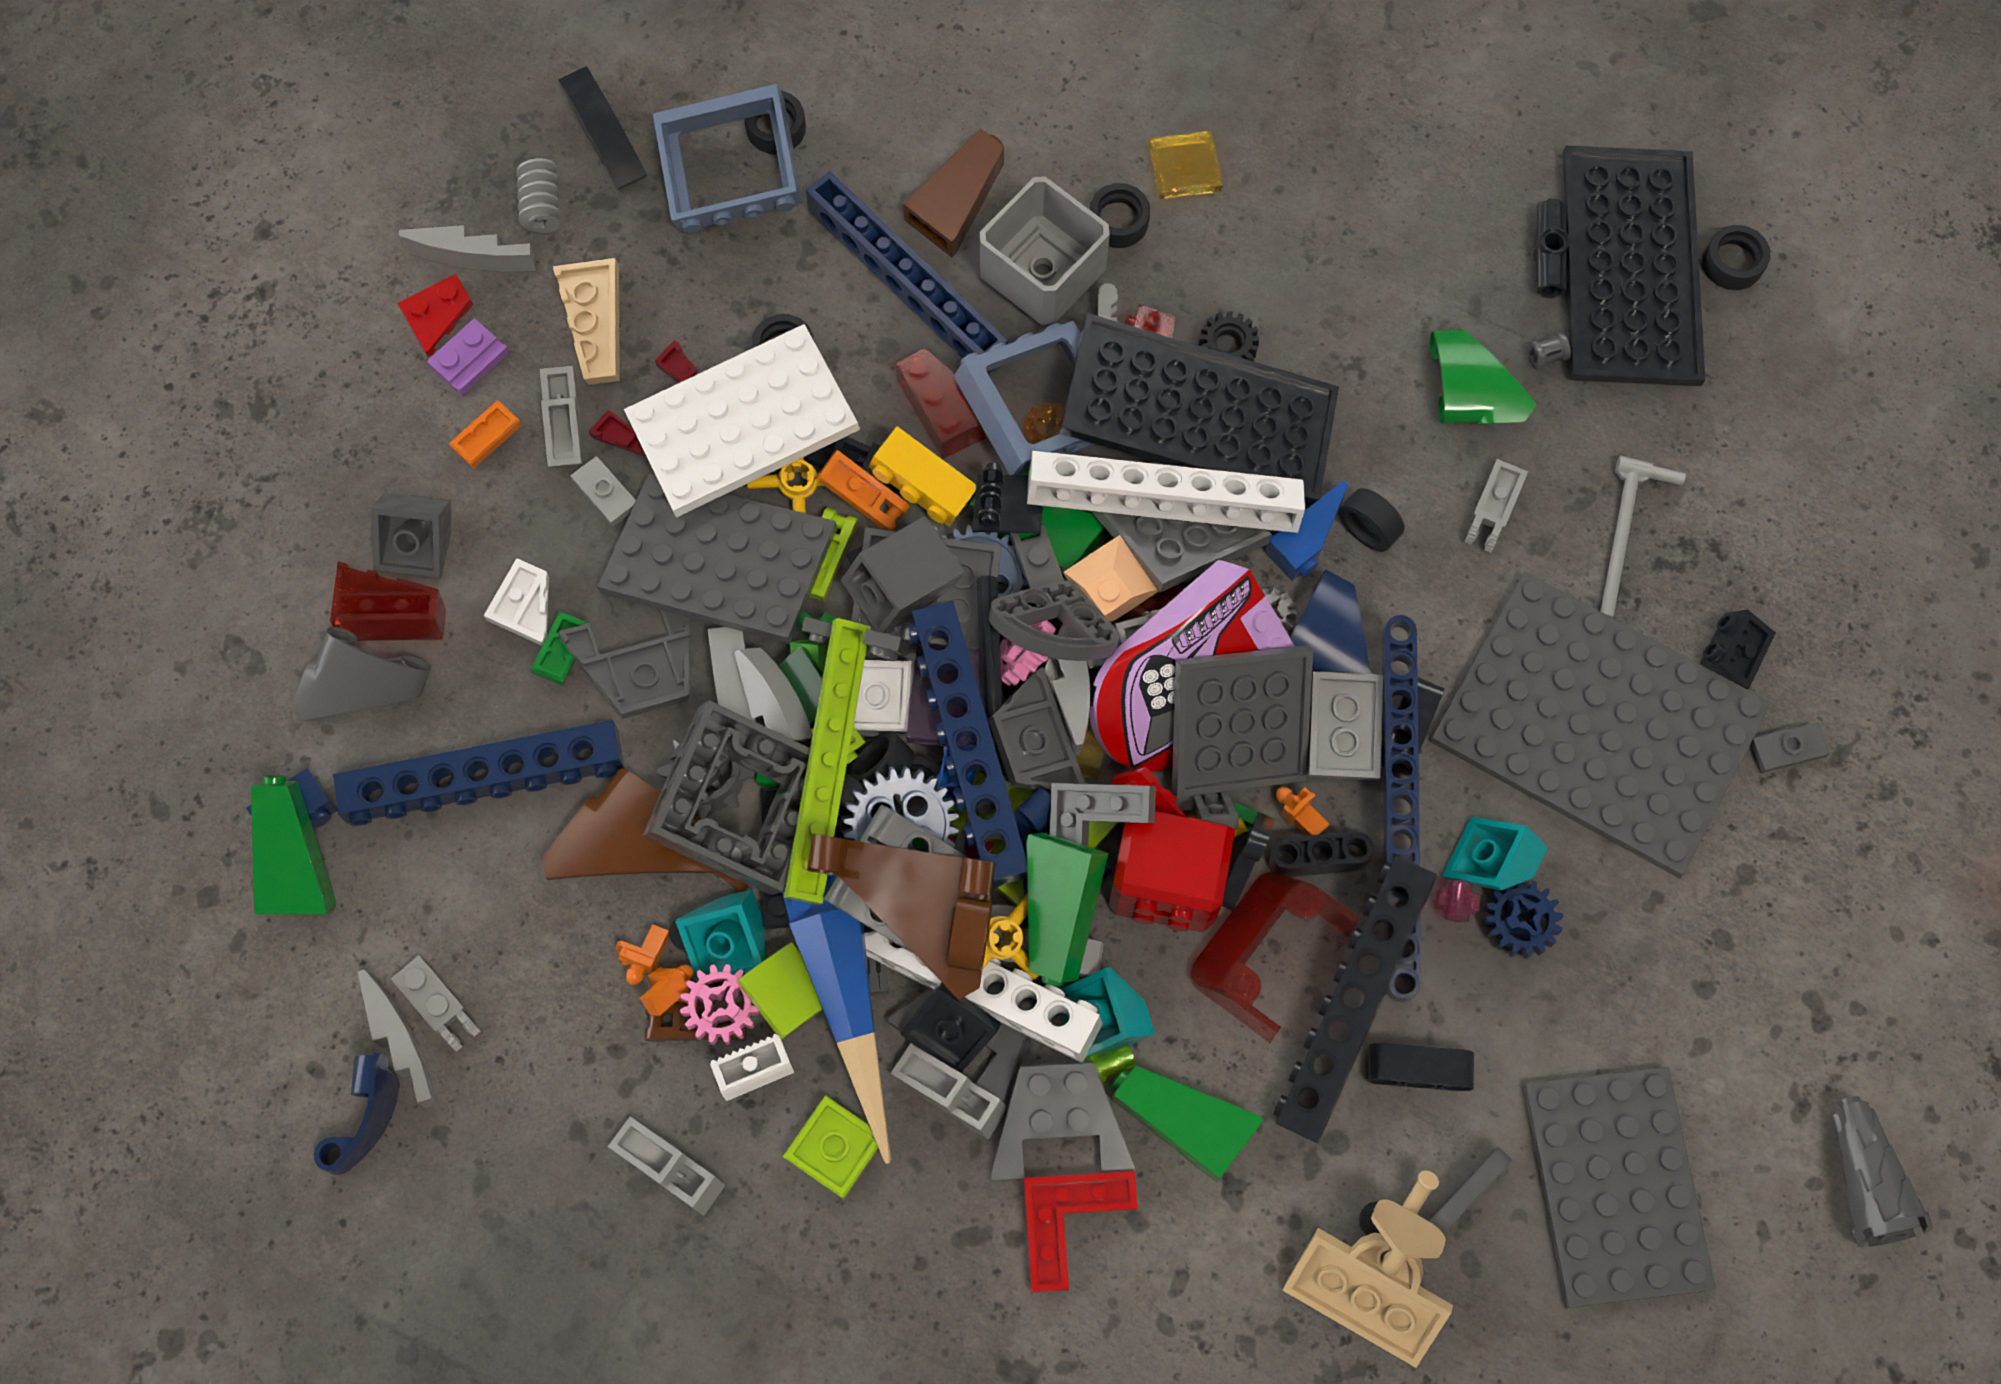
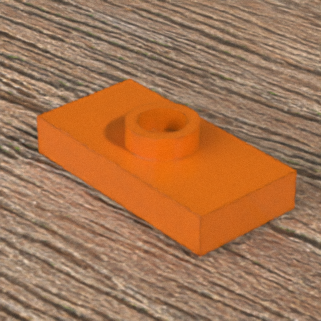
M497 400L449 443V446L472 469H475L522 426V423Z

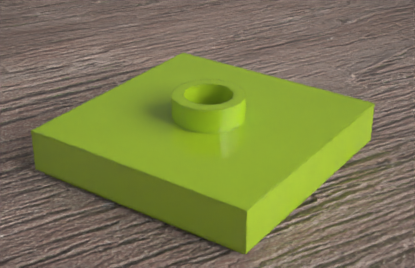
M825 1095L783 1155V1158L844 1200L879 1148L870 1125Z

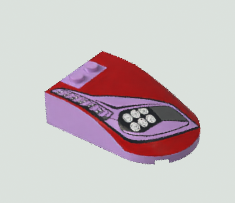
M1217 560L1123 642L1114 654L1104 662L1093 684L1096 686V691L1089 714L1094 736L1100 747L1110 758L1133 770L1147 767L1151 772L1173 766L1176 660L1295 647L1250 569Z

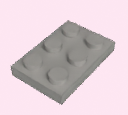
M1313 671L1308 777L1380 780L1383 675Z

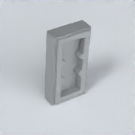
M597 456L570 475L575 485L612 527L631 513L636 500Z

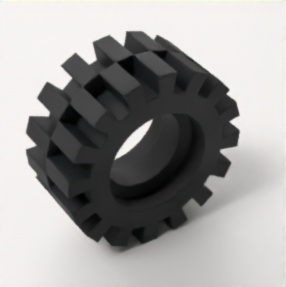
M1227 311L1226 317L1223 318L1222 312L1216 314L1215 320L1210 317L1207 320V324L1203 325L1199 346L1254 361V358H1256L1259 345L1258 329L1256 326L1251 328L1253 321L1249 318L1243 322V314L1238 313L1237 318H1233V311ZM1230 335L1240 341L1241 348L1236 352H1225L1217 347L1216 340L1220 336Z

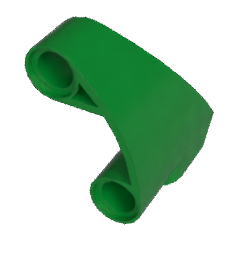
M1463 329L1433 330L1431 332L1430 355L1432 360H1439L1442 376L1443 394L1440 395L1438 403L1441 424L1476 423V425H1491L1526 421L1537 406L1536 402L1511 373L1479 341Z

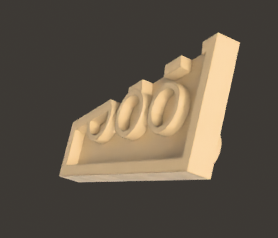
M615 258L553 266L554 274L560 287L561 299L567 312L569 328L575 341L574 346L583 379L588 385L620 381L619 263Z

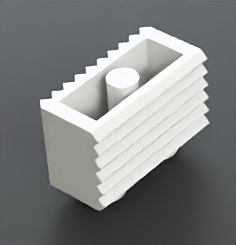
M774 1034L773 1038L767 1036L766 1041L760 1039L759 1044L753 1042L752 1047L747 1045L745 1050L740 1048L738 1053L733 1051L731 1056L726 1054L724 1058L719 1057L717 1061L712 1060L710 1063L722 1096L726 1101L794 1073L780 1036Z

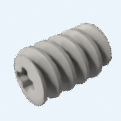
M543 158L530 159L521 163L516 171L518 178L517 198L519 201L518 220L519 224L530 232L551 233L560 226V221L557 219L560 215L557 208L559 205L557 197L559 190L556 185L558 177L555 174L557 166L552 160Z

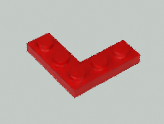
M1135 1171L1024 1178L1031 1293L1069 1291L1064 1215L1138 1210Z

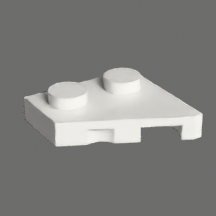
M516 558L484 614L486 621L542 646L547 637L548 573Z

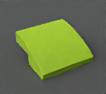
M792 942L761 962L737 981L738 985L775 1033L780 1036L781 1040L823 1010L802 955Z

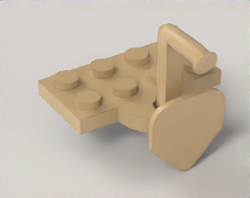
M1426 1170L1418 1174V1181L1402 1206L1385 1199L1377 1202L1371 1220L1380 1233H1372L1361 1237L1351 1247L1318 1228L1282 1290L1415 1368L1421 1362L1453 1309L1452 1304L1420 1286L1423 1277L1421 1258H1439L1446 1241L1444 1234L1438 1227L1417 1215L1431 1191L1439 1186L1437 1176L1433 1172Z

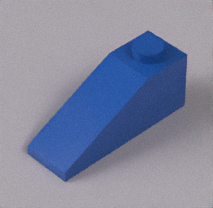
M1344 480L1304 511L1298 533L1279 531L1271 537L1269 544H1267L1265 553L1291 581L1300 574L1306 577L1318 566L1317 559L1348 487Z

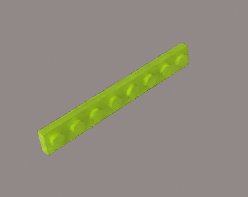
M836 618L832 623L784 898L815 905L823 904L828 874L807 871L812 835L817 834L830 837L835 835L867 645L863 643L866 629L870 630L871 627L841 618Z

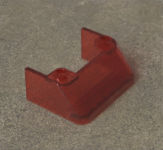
M1275 872L1263 873L1255 880L1195 960L1190 970V979L1196 989L1269 1043L1275 1038L1281 1026L1252 1006L1261 991V981L1259 976L1245 965L1285 909L1297 918L1305 920L1312 919L1318 915L1347 937L1361 919L1317 886Z

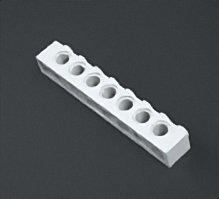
M1032 451L1028 475L1027 504L1295 533L1299 531L1305 511L1304 482L1301 479Z
M870 909V915H871L872 919L875 920V921L881 920V919ZM875 930L870 933H864L867 957L933 990L941 983L915 954L903 947H892L893 941ZM991 959L982 971L980 988L965 997L1002 1024L1083 1063L1102 1026L1100 1014H1097L1098 1009L1083 1000H1078L1075 1003L1064 998L1065 993L1057 987L1049 984L1042 987L1033 983V978L1024 971L1014 968L1011 972L1000 967L1001 962L999 960ZM994 982L1005 984L1003 991L997 995H991L986 992L988 986ZM1031 997L1037 1000L1036 1006L1031 1010L1024 1011L1018 1008L1019 1003L1025 998ZM1058 1013H1065L1070 1018L1064 1026L1057 1027L1051 1024L1053 1016Z

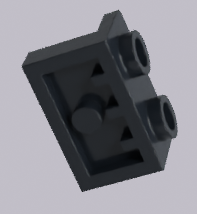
M1748 609L1726 613L1718 621L1717 630L1710 644L1703 652L1700 665L1711 671H1717L1728 680L1745 689H1749L1776 632Z

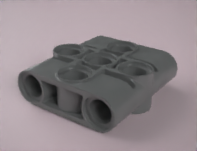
M880 805L859 842L871 843L867 841L868 837L884 846L908 849L909 842L917 837L924 843V852L968 858L950 845L883 805ZM837 876L824 900L913 953L882 920L875 921L872 919L870 907Z

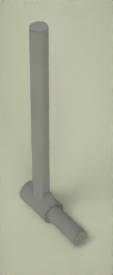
M1621 455L1617 460L1615 473L1625 483L1600 612L1612 618L1614 617L1638 484L1653 479L1683 486L1686 473L1653 466L1654 464L1651 462Z

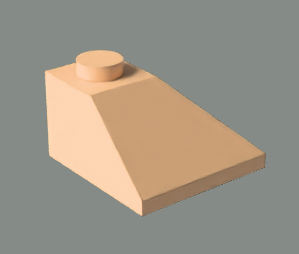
M1120 535L1063 572L1067 580L1076 584L1110 623L1158 592V589L1153 585Z

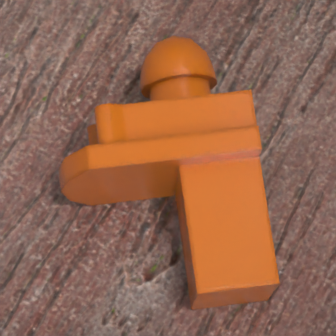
M1287 787L1279 788L1276 791L1277 800L1280 804L1283 803L1285 805L1280 816L1286 821L1285 823L1288 826L1293 823L1305 836L1321 835L1328 829L1330 824L1311 806L1316 796L1313 792L1304 787L1295 796L1291 789Z
M652 924L641 948L624 941L617 942L615 950L619 954L618 960L622 961V966L630 968L626 972L627 983L637 985L642 981L643 973L648 975L658 968L659 961L670 940L669 930Z
M685 964L678 968L659 967L647 975L651 988L640 997V1000L650 1015L660 1016L675 1002H683L680 998L681 994H690L691 990L686 982L690 981L694 974L691 966Z

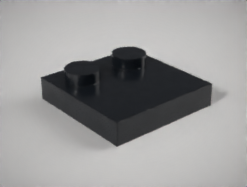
M941 982L903 1026L900 1034L924 1052L962 1073L995 1036L1002 1023L966 997L958 1000Z

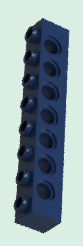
M831 171L827 172L806 189L808 210L962 358L974 352H977L979 355L988 352L993 346L1005 342L1006 345L1008 344L1007 338ZM994 369L987 371V373L990 374Z
M954 601L913 610V622L907 624L912 644L919 643L922 655L916 657L921 677L928 676L931 689L926 690L930 710L937 709L941 721L935 723L940 744L947 743L950 756L944 757L949 778L956 776L959 790L954 791L959 812L966 811L969 824L963 825L967 844L968 846L975 845L978 858L975 860L996 863L992 887L1028 878L1027 859ZM942 638L947 641L948 646L941 651H936L929 646V643L933 639ZM944 671H952L958 678L951 684H944L938 679V676ZM961 704L967 709V712L964 716L956 718L949 715L947 710L951 705ZM969 737L977 745L971 751H962L956 744L961 738ZM972 771H980L985 775L986 780L981 785H972L966 780V776ZM986 804L992 806L996 814L991 819L983 820L976 815V809ZM994 838L999 839L1005 844V849L1000 854H991L985 848L986 842Z
M610 720L333 774L338 815L347 824L361 826L371 823L374 818L386 817L388 819H397L406 816L407 812L420 809L423 812H433L440 810L442 805L451 803L469 805L475 803L477 798L487 796L505 798L512 795V791L517 790L540 791L547 788L548 784L561 782L563 785H571L580 782L584 777L594 775L597 778H607L614 776L620 768H624L619 731L614 721ZM582 750H593V754L589 759L584 761L577 760V756ZM547 757H558V761L554 766H542L543 761ZM523 763V768L520 772L508 774V769L512 764ZM482 769L488 770V774L483 780L473 781L477 771ZM453 776V781L448 787H438L442 778ZM418 783L414 793L410 795L403 794L407 785ZM379 789L383 790L382 796L377 801L369 802V796L372 792Z

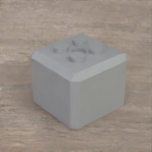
M1046 176L1033 177L980 231V278L1041 325H1052L1106 271L1110 236L1109 224ZM1045 264L1052 271L1046 275H1040L1034 271V268L1037 265Z

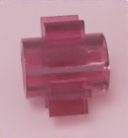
M1450 880L1446 882V888L1440 887L1439 891H1436L1435 908L1443 909L1442 918L1446 920L1468 922L1470 914L1476 915V911H1479L1481 895L1472 893L1473 885L1471 883Z

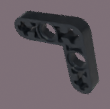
M1260 812L1257 813L1226 880L1223 907L1231 911L1234 910L1255 863L1259 862L1269 841L1274 818Z

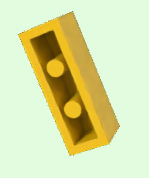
M896 426L873 456L868 467L873 470L872 472L878 480L886 484H892L900 490V494L905 500L913 504H919L927 510V514L931 519L940 524L945 523L949 527L973 496L977 486L898 426Z

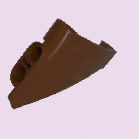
M624 768L619 769L598 798L591 797L581 806L541 858L547 880L645 873H713L718 879L719 877L739 892L746 891L749 886L642 837L661 791ZM694 815L693 820L698 821L701 818Z
M812 835L807 871L839 876L958 1000L980 988L992 912L990 898L996 863L824 835Z

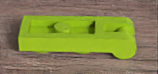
M828 507L821 518L835 521L837 528L841 532L839 535H834L809 596L822 602L826 600L851 538L854 536L859 524V518L851 515L847 517L838 515L837 510Z

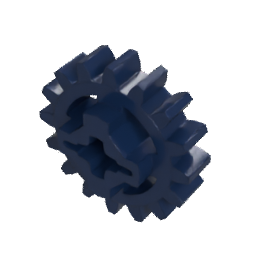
M1535 881L1528 888H1525L1522 882L1514 885V889L1509 887L1501 890L1502 893L1495 891L1490 896L1494 903H1488L1484 907V911L1491 914V916L1483 920V925L1492 926L1493 928L1487 935L1488 939L1497 937L1500 941L1496 948L1500 950L1505 945L1510 948L1509 956L1511 957L1519 950L1522 951L1524 959H1528L1532 955L1533 950L1538 956L1542 955L1546 951L1545 945L1551 948L1557 942L1552 935H1559L1563 929L1555 924V922L1560 921L1564 917L1563 913L1554 912V907L1559 903L1558 899L1549 901L1546 898L1550 892L1548 888L1541 893L1536 891L1537 882ZM1503 904H1505L1504 909L1507 915L1506 919L1501 921V909ZM1518 915L1520 917L1527 916L1529 922H1519V920L1517 919ZM1545 917V929L1543 934H1541L1540 921L1541 918ZM1511 935L1521 938V940H1518L1512 937Z

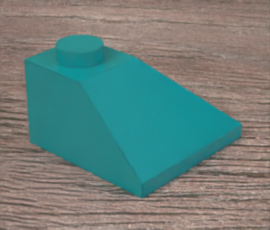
M1471 816L1442 876L1446 880L1504 890L1534 878L1548 847L1526 825Z
M753 889L719 897L677 918L675 921L697 982L699 981L697 971L701 970L705 975H709L711 965H715L718 972H723L725 965L728 964L731 967L732 975H735L740 969L746 974L766 960L763 917Z
M1111 967L1104 968L1061 989L1065 993L1064 998L1075 1003L1078 1000L1086 1001L1098 1009L1097 1014H1100L1102 1026L1085 1059L1131 1046L1155 1035L1145 1000ZM1061 1013L1064 1020V1024H1066L1069 1021L1070 1016H1068L1065 1013Z

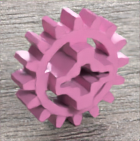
M1047 620L1029 625L1049 634H1053L1056 630ZM1007 638L1003 639L1000 644L1002 681L1008 686L1011 684L1016 686L1020 679L1025 681L1027 677H1030L1043 662L1047 661L1048 657L1028 651Z
M728 964L725 965L723 972H718L716 966L711 965L709 975H705L699 970L697 971L699 978L697 983L689 980L686 982L691 992L690 994H681V1000L687 1003L688 1006L680 1009V1013L685 1017L691 1016L685 1025L688 1030L698 1027L695 1034L697 1039L701 1040L708 1034L711 1045H715L718 1037H722L725 1044L729 1045L730 1035L735 1034L738 1038L743 1039L744 1036L741 1029L744 1026L750 1029L754 1028L750 1015L756 1016L760 1012L752 1005L751 1000L737 983L738 979L745 975L743 970L740 969L735 975H732L731 967ZM716 982H724L722 986L714 988L708 987L710 984ZM740 990L744 995L745 1001L743 1010L736 1005L735 1001ZM725 998L728 1007L725 1010L719 1008L715 1012L716 1009L713 1002L715 1000L721 1002ZM697 999L701 1000L705 1007L701 1019H699L696 1011ZM731 1021L733 1023L727 1027L716 1028L722 1022Z

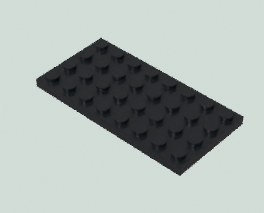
M1565 145L1562 153L1566 233L1570 240L1566 251L1569 345L1571 349L1570 380L1702 386L1705 382L1693 151Z
M1087 313L1082 327L1059 434L1171 466L1301 479L1304 482L1305 504L1312 506L1321 496L1339 386Z

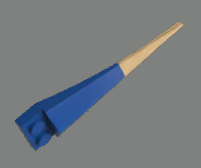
M827 875L824 898L836 880V875ZM784 898L790 920V928L882 1158L886 1164H890L891 1153L876 1047L864 924L833 906L824 898L823 904L820 905Z

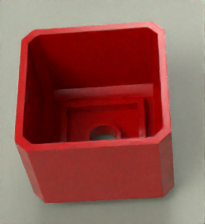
M1156 811L1155 823L1125 822L1109 900L1110 908L1115 915L1132 918L1133 921L1138 923L1163 924L1177 931L1192 930L1205 932L1214 926L1223 903L1235 829L1227 825Z

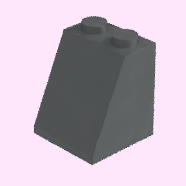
M924 516L860 552L841 579V582L875 630L887 633L910 617L913 610L923 608L953 587L964 574V570L961 567L959 558L950 552L942 541L939 530L930 524Z

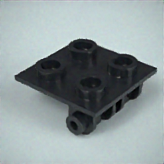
M987 464V467L983 469V474H978L972 532L1041 534L1043 506L1027 504L1028 475H1003L999 464Z

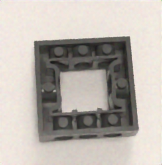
M708 700L697 709L642 837L769 895L783 892L788 877L810 748ZM720 756L780 784L756 841L747 835L740 837L719 827V822L712 819L693 820L699 803L706 799L707 793H705L712 773L715 769L719 768L722 762L719 760Z

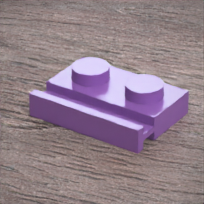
M474 318L426 362L430 369L463 396L510 352L505 344L499 342L497 337Z

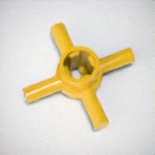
M804 457L783 466L777 475H764L748 483L747 488H779L785 497L792 500L793 511L806 514L805 500L814 494L817 486L824 485L816 480L819 473H816L814 467L804 461ZM801 472L802 479L807 480V485L804 487L802 485L791 487L788 481L794 480V473Z
M1028 893L1008 917H991L983 969L991 959L1004 960L1011 958L1033 980L1039 976L1030 972L1029 955L1020 948L1023 942V934L1019 925L1028 915ZM999 929L1004 934V941H1001L1000 945L996 947L994 944L998 943L999 936L993 932Z

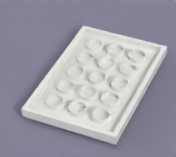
M805 324L624 409L676 517L860 430L855 416Z

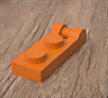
M838 450L833 452L816 477L817 481L874 522L880 530L894 531L898 526L896 521L900 516H904L910 507L905 500ZM883 502L889 507L886 514L879 509Z

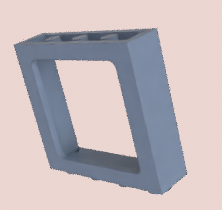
M777 84L653 113L671 221L679 232L694 233L705 226L713 224L718 226L728 225L734 219L743 217L758 218L764 212L773 210L788 211L793 209L795 205L803 203L784 96ZM769 114L783 188L692 209L680 136L695 130Z
M1074 321L1062 325L1054 323L1043 332L1035 335L1032 332L1026 333L1013 343L1007 345L1005 342L999 343L988 352L980 355L977 352L971 353L961 360V365L954 375V379L1009 475H1020L1029 471L1032 451L1071 455L1097 445L1063 434L1035 444L1028 443L987 373L989 370L1057 345H1061L1074 367L1081 336Z

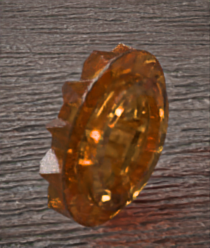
M1043 401L1040 406L1031 408L1030 413L1025 418L1024 426L1026 437L1031 444L1059 435L1065 407L1061 406L1058 401L1054 404H1047ZM1053 416L1059 428L1054 427L1050 435L1047 436L1046 425L1042 423H1048Z

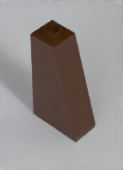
M980 128L903 203L904 221L951 258L961 246L1004 165V146L999 138L995 135L987 134Z

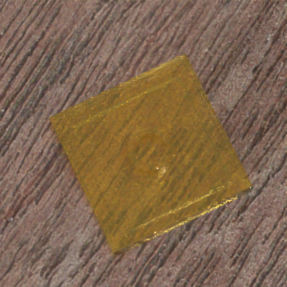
M1212 131L1149 138L1148 145L1159 199L1222 191L1223 184Z

